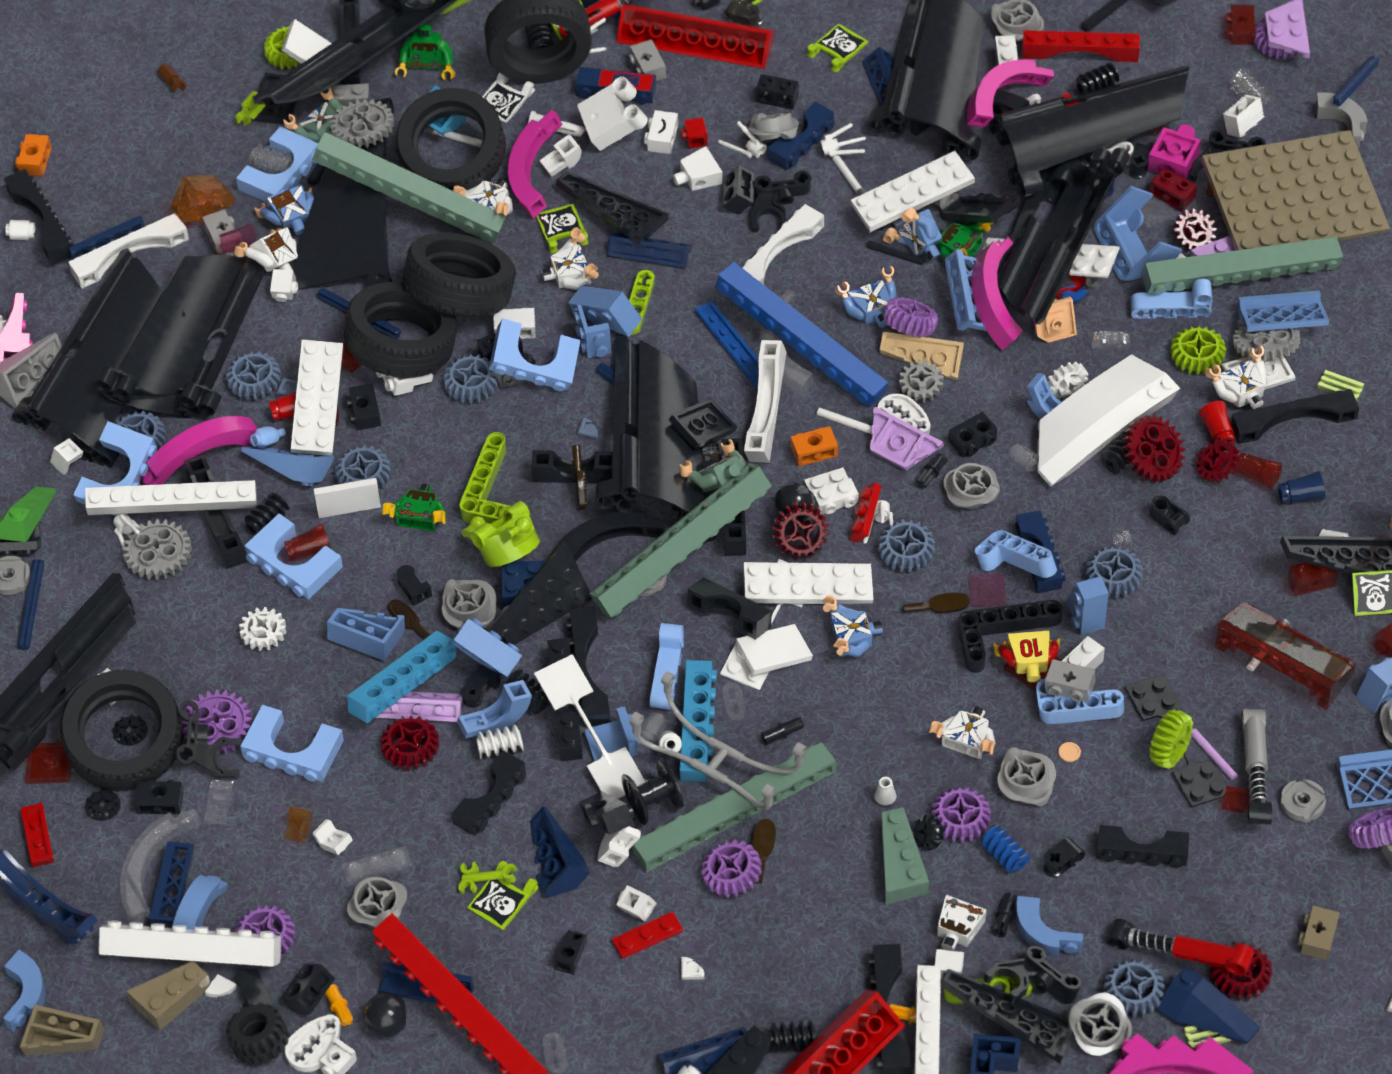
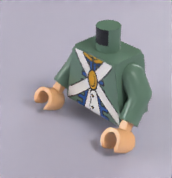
M331 87L328 88V93L320 92L322 97L329 100V102L323 103L298 125L296 124L295 117L289 114L291 122L288 123L284 120L285 128L288 130L293 129L294 133L317 143L320 142L324 132L333 135L330 128V120H333L332 115H337L336 110H342V105L336 97H333Z
M729 439V445L721 443L723 454L729 457L698 472L692 471V463L690 461H685V466L679 464L680 475L682 477H689L690 480L702 488L703 492L720 488L732 477L738 476L740 471L746 467V462L739 452L735 450L733 441Z

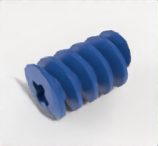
M1001 825L994 826L983 837L982 846L988 849V852L999 861L1002 867H1005L1008 873L1019 871L1029 862L1031 855L1028 853L1023 856L1025 849L1023 847L1018 849L1019 843L1017 841L1012 843L1013 837L1011 835L1007 836L1008 832L1005 829L1000 831Z

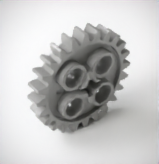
M364 99L361 103L359 100H356V104L348 102L349 106L342 105V110H336L337 115H332L333 120H330L333 136L354 146L358 145L359 148L362 145L368 148L370 143L376 145L377 140L383 142L382 137H389L388 132H392V127H394V117L391 108H387V104L382 105L381 101L375 104L374 99L370 102Z
M1245 325L1244 327L1239 326L1238 330H1235V335H1233L1234 349H1236L1237 353H1241L1242 357L1247 356V359H1251L1252 357L1249 355L1250 349L1254 348L1255 354L1258 355V346H1262L1264 354L1261 356V359L1264 362L1269 358L1272 361L1276 357L1283 359L1282 355L1289 357L1290 352L1295 353V349L1299 348L1300 331L1297 328L1247 332Z
M156 519L155 524H152L149 520L148 526L140 524L139 534L133 531L134 535H127L128 540L124 541L125 547L122 548L124 561L127 563L128 569H132L133 574L138 572L140 578L145 574L147 580H150L152 576H155V579L158 580L160 575L167 579L168 573L175 576L174 570L182 571L181 564L187 565V559L191 558V540L188 537L187 531H183L181 525L176 527L175 522L168 525L167 519L162 524H160L159 519Z

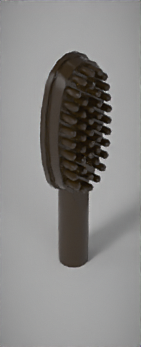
M572 445L578 509L581 510L588 508V502H586L588 500L586 498L588 497L586 495L588 492L586 491L587 488H585L587 481H584L586 480L585 471H581L580 445Z
M964 593L939 594L932 597L928 602L904 604L903 610L904 613L932 610L935 613H951L966 609L969 606L970 598Z
M399 599L389 602L388 610L393 617L397 618L398 615H404L406 629L414 630L423 639L431 635L420 625L417 614L405 602Z
M762 819L758 822L753 836V848L758 852L762 867H760L762 872L761 875H758L759 882H754L758 884L763 882L765 861L771 855L775 844V824L769 819Z

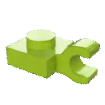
M252 91L241 104L243 109L235 116L237 123L242 121L245 126L250 124L251 118L254 119L266 106L264 102L261 104L254 103L253 96L257 92Z

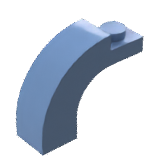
M1037 373L1027 386L1031 395L1027 399V403L1041 420L1062 402L1052 393L1045 374Z
M523 680L504 684L501 695L494 704L484 710L459 716L457 723L465 738L477 736L480 731L486 737V731L490 730L494 734L495 728L503 731L505 726L509 728L523 716L530 705L532 695Z
M200 874L186 891L177 910L173 926L185 925L186 929L194 930V927H202L209 907L216 898L226 891L228 883L221 881L217 876L206 877Z
M1017 896L1016 923L1021 936L1027 944L1039 946L1046 951L1048 956L1057 958L1059 950H1064V952L1074 954L1077 951L1082 952L1083 934L1059 932L1050 929L1040 918V898Z
M20 950L4 966L7 976L23 987L20 998L3 1017L6 1027L13 1032L17 1027H22L25 1024L27 1016L32 1014L34 1005H44L46 995L45 984L37 964L31 957Z

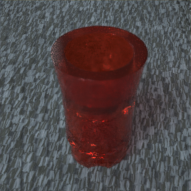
M1241 453L1239 455L1241 460L1236 461L1239 467L1234 468V472L1273 490L1281 476L1282 462Z
M322 523L305 533L292 537V540L284 542L290 561L315 555L324 546L331 549Z

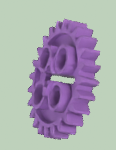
M217 689L215 695H211L207 691V697L204 698L201 694L199 695L200 701L191 700L197 703L199 707V724H208V734H213L207 739L209 745H212L223 736L241 739L246 737L253 721L251 710H248V704L243 702L242 697L237 699L235 693L228 696L227 690L220 695ZM191 706L186 707L187 716H193L196 711L192 710ZM224 709H229L227 712H221ZM203 715H208L206 718H200ZM181 721L183 735L186 736L187 742L188 722ZM230 727H234L233 730H227ZM226 745L220 751H223L225 755H227V749L229 748L235 752V745Z

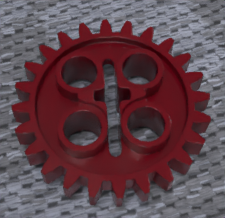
M1146 415L1136 419L1134 423L1129 425L1130 429L1125 431L1127 437L1123 438L1127 445L1123 446L1122 449L1128 451L1124 457L1130 458L1127 465L1133 464L1132 472L1138 470L1139 478L1145 476V481L1152 479L1153 483L1163 482L1174 477L1173 474L1179 473L1178 468L1183 467L1180 461L1185 459L1181 455L1185 448L1180 447L1184 440H1178L1177 438L1181 433H1175L1176 426L1169 427V420L1163 422L1162 416L1156 418L1155 415L1149 417Z

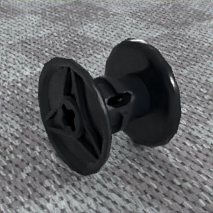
M661 757L656 762L658 777L652 780L647 778L645 783L637 786L630 776L626 774L621 776L626 798L643 825H646L649 821L646 806L652 803L657 805L663 798L668 797L674 806L678 808L684 807L679 784L671 768Z

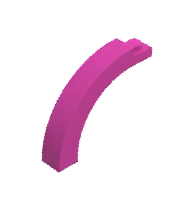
M1012 60L994 67L979 82L969 98L967 125L985 128L993 119V99L997 89L1015 83L1046 86L1054 77L1053 70L1036 67L1035 60Z
M552 109L539 122L532 119L526 125L515 141L509 157L508 176L511 188L522 208L533 219L547 207L543 196L531 184L530 173L532 163L543 143L562 126L557 113Z
M1008 237L1002 242L1000 240L996 243L993 241L981 251L974 263L971 279L972 294L978 315L987 332L1001 350L1014 342L1023 331L1006 309L997 282V270L1001 257L1013 244Z
M243 416L220 417L197 424L175 436L153 454L146 462L149 465L147 474L142 476L140 481L143 485H162L172 473L184 464V460L223 445L236 444L247 446L251 444L250 437L258 428L251 418Z

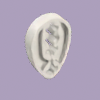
M890 394L879 402L877 408L916 428L917 426L922 427L924 425L925 429L920 428L919 430L927 434L930 433V422L926 413L910 397L903 394ZM885 405H893V407L885 408ZM893 410H895V411L901 410V413L896 412V413L894 414V413H893ZM901 415H902V416L909 415V418H906V417H905L904 419H902V418H901Z
M335 1015L317 1018L305 1024L288 1039V1045L285 1046L288 1063L294 1069L302 1072H311L321 1068V1058L335 1044L334 1041L340 1038L341 1024L339 1018ZM334 1022L335 1028L330 1027L327 1029L326 1024L331 1025ZM319 1039L320 1044L312 1046V1053H305L304 1061L298 1060L296 1062L295 1057H301L304 1054L303 1048H310L312 1045L311 1040L316 1041Z

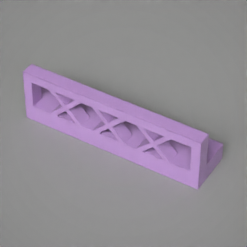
M411 691L375 718L401 719L404 716L405 719H409L410 715H412L416 719L420 715L422 720L457 722L458 717L461 716L464 697L463 694Z

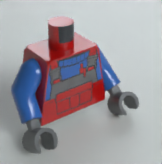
M1069 240L1065 243L1068 248L1072 240ZM1069 270L1055 299L1060 300L1071 297L1073 303H1078L1088 296L1090 290L1097 291L1100 288V285L1097 283L1098 279L1096 277H1088L1086 279L1085 276L1069 275Z

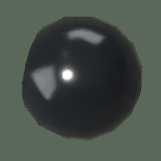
M796 482L784 484L774 497V508L780 518L782 517L779 511L781 510L786 513V505L793 509L794 502L798 504L799 508L802 502L806 503V509L810 504H813L815 508L814 494L808 488ZM798 515L796 517L800 521H805L809 516Z
M388 992L376 994L369 999L363 1013L364 1023L369 1031L376 1036L386 1038L397 1036L403 1031L406 1024L404 1000L397 994Z

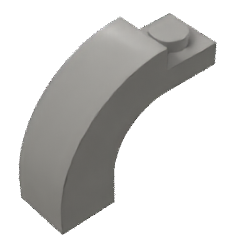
M1317 93L1315 103L1317 119H1334L1345 124L1351 130L1357 148H1359L1360 142L1364 141L1368 122L1363 109L1350 98L1341 106H1337L1332 103L1335 93Z

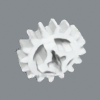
M1068 362L1066 367L1061 365L1060 368L1053 371L1054 375L1048 376L1050 389L1054 396L1060 400L1061 398L1066 399L1067 396H1071L1080 387H1083L1085 385L1084 382L1088 381L1087 376L1089 374L1081 363L1074 362L1071 365Z
M264 607L263 611L256 608V613L254 614L249 611V617H243V623L239 624L240 636L244 640V644H250L252 650L258 646L259 651H262L263 647L270 650V645L272 644L277 647V641H283V635L286 634L285 619H282V614H276L275 609L268 612L267 607Z

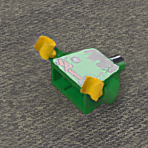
M424 24L420 26V32H414L413 37L407 39L401 48L399 57L400 67L395 71L396 76L398 75V70L403 69L405 77L407 75L405 66L408 64V68L444 70L442 72L444 80H446V73L449 71L451 79H453L455 72L451 69V66H453L452 49L445 40H442L440 33L431 32L430 25Z
M979 222L973 225L952 223L947 231L938 228L942 235V239L938 243V251L943 261L945 262L944 259L956 249L962 250L963 255L972 257L983 244V231L989 232L991 230L990 225L994 223Z
M421 484L419 491L408 490L405 496H402L394 504L384 503L381 514H389L391 518L395 515L397 526L436 532L437 522L446 524L447 517L442 502L438 501L436 493H431L432 486L429 484Z

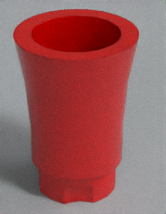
M297 391L269 402L274 421L294 417Z
M1214 401L1206 404L1199 410L1198 415L1205 424L1213 442L1215 439H1218L1220 442L1222 439L1232 443L1236 441L1225 402Z

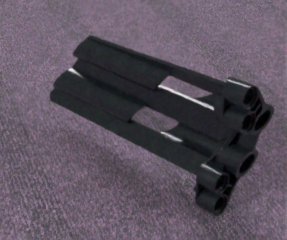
M1097 148L1088 166L1082 165L1077 158L1039 171L1043 182V192L1027 196L1010 238L1013 244L1004 253L997 270L998 288L1005 295L1008 303L1023 316L1027 313L1033 323L1039 325L1045 320L1115 178L1123 172L1130 158L1127 150L1115 148L1111 154L1105 148ZM1048 199L1056 207L1044 229L1034 215L1042 200ZM1072 226L1078 230L1068 248L1063 239L1069 227Z
M112 573L0 695V761L11 772H14L46 737L48 720L136 623L134 605L124 588L125 582L120 573ZM58 660L63 670L41 693V677ZM65 691H67V693L62 697V699L48 713V710L53 706V704L63 695Z

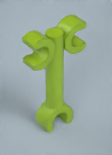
M472 862L470 870H467L465 863H462L460 870L463 875L458 889L461 894H464L465 888L470 886V890L474 894L477 891V886L474 882L505 879L507 882L513 883L516 881V878L513 874L509 875V873L517 871V868L514 864H507L502 870L479 872L476 862Z

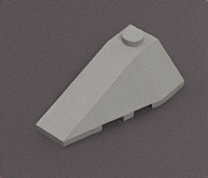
M57 333L50 334L0 362V396L15 409L22 398L32 396L33 388L37 383H40L43 378L42 376L61 349L62 345Z

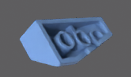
M247 446L242 447L241 450L243 453L294 481H300L303 486H313L316 482H322L334 461V455L291 453V450H280L279 453V449Z

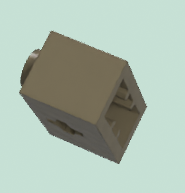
M1313 906L1311 914L1306 913L1303 926L1307 927L1306 933L1301 932L1298 945L1302 946L1301 954L1328 961L1340 912Z

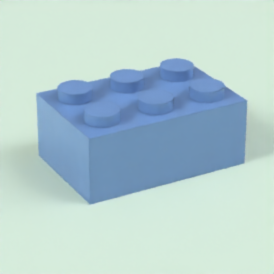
M477 619L464 620L450 640V643L484 667L499 674L500 678L508 677L522 656L518 653L519 649L511 643L505 644L500 641L502 637L494 631L487 632L482 628L484 625Z

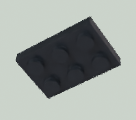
M265 72L259 92L284 75ZM268 98L264 101L266 106L252 121L284 124V120H286V122L290 123L288 115H293L297 101L275 104L273 99Z
M711 398L676 412L669 418L675 429L682 434L694 449L730 435L738 428Z

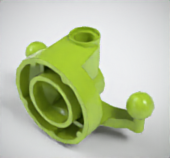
M518 501L504 510L502 518L490 524L486 523L480 516L473 517L470 520L469 526L461 531L464 537L472 540L489 567L502 566L518 560L534 550L540 543L530 518V511L522 501Z

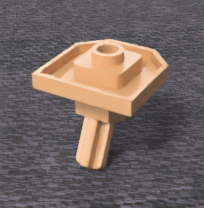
M1071 297L1060 300L1055 299L1045 320L1039 325L1034 323L1035 334L1039 338L1050 343L1077 335L1073 299Z

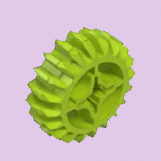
M282 26V29L275 28V32H270L269 37H266L264 43L265 57L275 68L280 66L281 70L287 67L290 71L291 67L295 66L296 68L302 63L282 51L290 26L286 28Z
M1198 324L1196 328L1190 325L1188 330L1183 328L1181 333L1177 332L1171 342L1170 352L1176 367L1181 366V371L1188 369L1189 375L1192 371H1196L1198 376L1200 371H1203L1205 374L1209 368L1214 373L1212 366L1215 364L1221 366V363L1225 360L1226 346L1224 340L1221 339V335L1215 334L1214 329L1209 331L1207 326L1203 329Z
M1174 709L1169 710L1167 714L1163 715L1150 741L1149 756L1152 762L1168 769L1174 768L1176 763L1180 762L1185 751H1187L1190 738L1192 737V717L1183 711Z

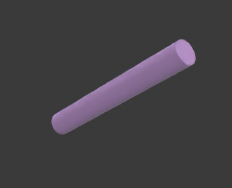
M1193 729L1191 733L1192 738L1230 780L1238 777V774L1197 729Z

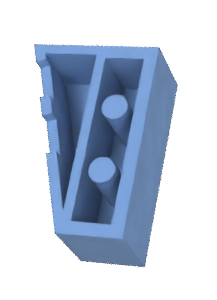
M581 285L568 302L573 309V314L577 312V305L581 304L587 321L597 325L608 323L610 330L628 337L642 320L622 291Z
M1101 576L1076 583L1066 601L1072 615V626L1074 629H1078L1080 635L1105 629L1109 593Z
M337 608L327 621L328 640L383 661L386 660L405 632L404 615H398L396 618L384 616V613L369 615L364 614V611Z
M1386 658L1381 663L1371 665L1366 670V677L1356 695V698L1373 714L1378 711L1381 703L1392 700V658Z

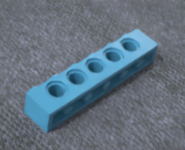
M435 631L347 695L348 712L366 723L378 717L383 711L393 706L398 700L408 695L413 689L423 684L428 678L457 658L456 647L450 643L451 638L439 631Z
M686 660L683 717L708 737H714V724H710V719L715 718V706H711V701L716 699V688H712V683H716L717 670H713L712 661ZM683 724L681 754L692 759L698 757L700 759L697 760L708 765L711 762L708 761V756H713V747ZM683 760L680 761V781L707 782L706 774L690 766L689 763Z

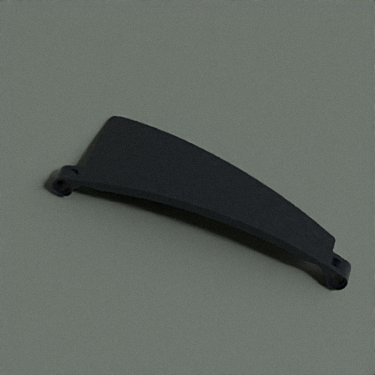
M390 97L374 100L375 104L381 101L382 105L387 104V108H391V112L394 114V105ZM382 137L383 142L377 140L376 145L370 143L368 148L362 145L361 149L386 160L387 137ZM325 168L308 215L295 263L294 274L296 282H298V290L369 276L370 286L393 282L389 270L386 197L384 193L356 182L330 168Z

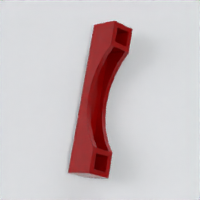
M1023 30L1022 59H1046L1066 52H1091L1106 56L1116 62L1139 61L1140 34Z

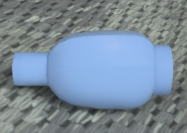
M271 426L262 427L251 435L250 441L254 447L265 448L277 443L280 437L286 435V432L283 428L277 430Z

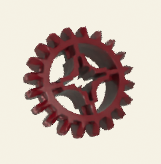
M796 502L793 503V509L786 505V513L781 510L779 511L782 518L775 517L774 519L779 525L772 526V529L777 531L772 534L774 539H778L775 542L776 546H781L780 550L782 553L787 551L789 557L793 556L795 552L796 559L800 558L801 553H803L804 558H808V552H811L813 556L816 555L814 550L816 547L819 550L823 549L820 542L827 543V539L823 537L829 535V531L825 529L829 527V523L823 522L826 516L824 514L820 515L821 510L819 508L814 510L813 504H810L807 509L805 502L801 503L800 508ZM807 515L812 517L813 519L810 521L809 519L806 521H800L797 519L796 516ZM791 519L792 528L784 536L785 526ZM796 523L804 530L805 538L798 532ZM817 525L816 535L812 539V541H810L809 534L812 530H814V527ZM798 539L802 540L805 545L796 546L790 544L789 541Z
M410 715L409 719H405L404 716L401 717L400 721L394 719L393 725L387 724V730L382 732L380 740L381 752L385 760L390 761L392 767L397 765L399 770L404 765L408 771L413 765L418 770L420 763L426 767L427 760L432 762L434 759L433 755L438 753L437 748L440 745L438 732L435 730V726L429 723L428 719L422 721L420 715L416 719L412 715ZM400 735L401 738L393 745L394 740ZM427 739L425 745L419 749V746Z
M1253 943L1248 946L1254 951V956L1246 975L1239 976L1229 971L1224 972L1222 967L1210 965L1211 980L1215 981V988L1221 987L1220 992L1222 994L1228 991L1229 999L1233 997V994L1237 995L1238 1001L1241 1000L1242 995H1245V998L1249 1001L1251 993L1256 998L1260 992L1264 993L1266 986L1270 985V977H1272L1273 971L1271 969V961H1267V953L1261 954V947L1253 949ZM1258 968L1260 974L1257 978L1253 979L1252 973L1254 969Z

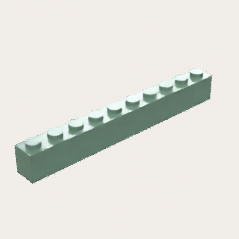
M324 132L312 158V161L492 244H494L506 218L501 213L495 214L496 211L326 132Z
M1337 237L1148 262L1145 263L1141 275L1147 294H1162L1166 291L1174 290L1178 292L1192 288L1193 283L1198 279H1207L1211 282V285L1219 286L1224 283L1232 282L1235 284L1245 280L1256 281L1261 278H1277L1288 274L1293 276L1302 272L1314 273L1322 269L1334 270L1340 265L1343 254Z
M749 463L740 471L738 476L732 477L593 590L590 595L601 612L609 617L620 614L628 603L637 600L639 594L653 587L655 581L669 574L672 567L686 560L688 554L693 550L699 549L704 541L709 537L715 536L721 527L731 523L741 511L747 510L754 500L764 496L772 486L761 468Z
M821 742L807 748L803 764L796 772L782 774L766 771L761 775L753 776L749 781L739 786L760 803L764 804V796L761 795L762 790L766 784L772 785L776 788L772 804L774 805L836 772V760ZM795 755L789 757L787 761L772 767L791 768L795 766ZM732 788L723 795L715 796L710 802L696 806L691 812L676 817L672 822L657 827L646 836H640V839L633 845V854L645 871L649 872L763 810L756 807L742 794Z

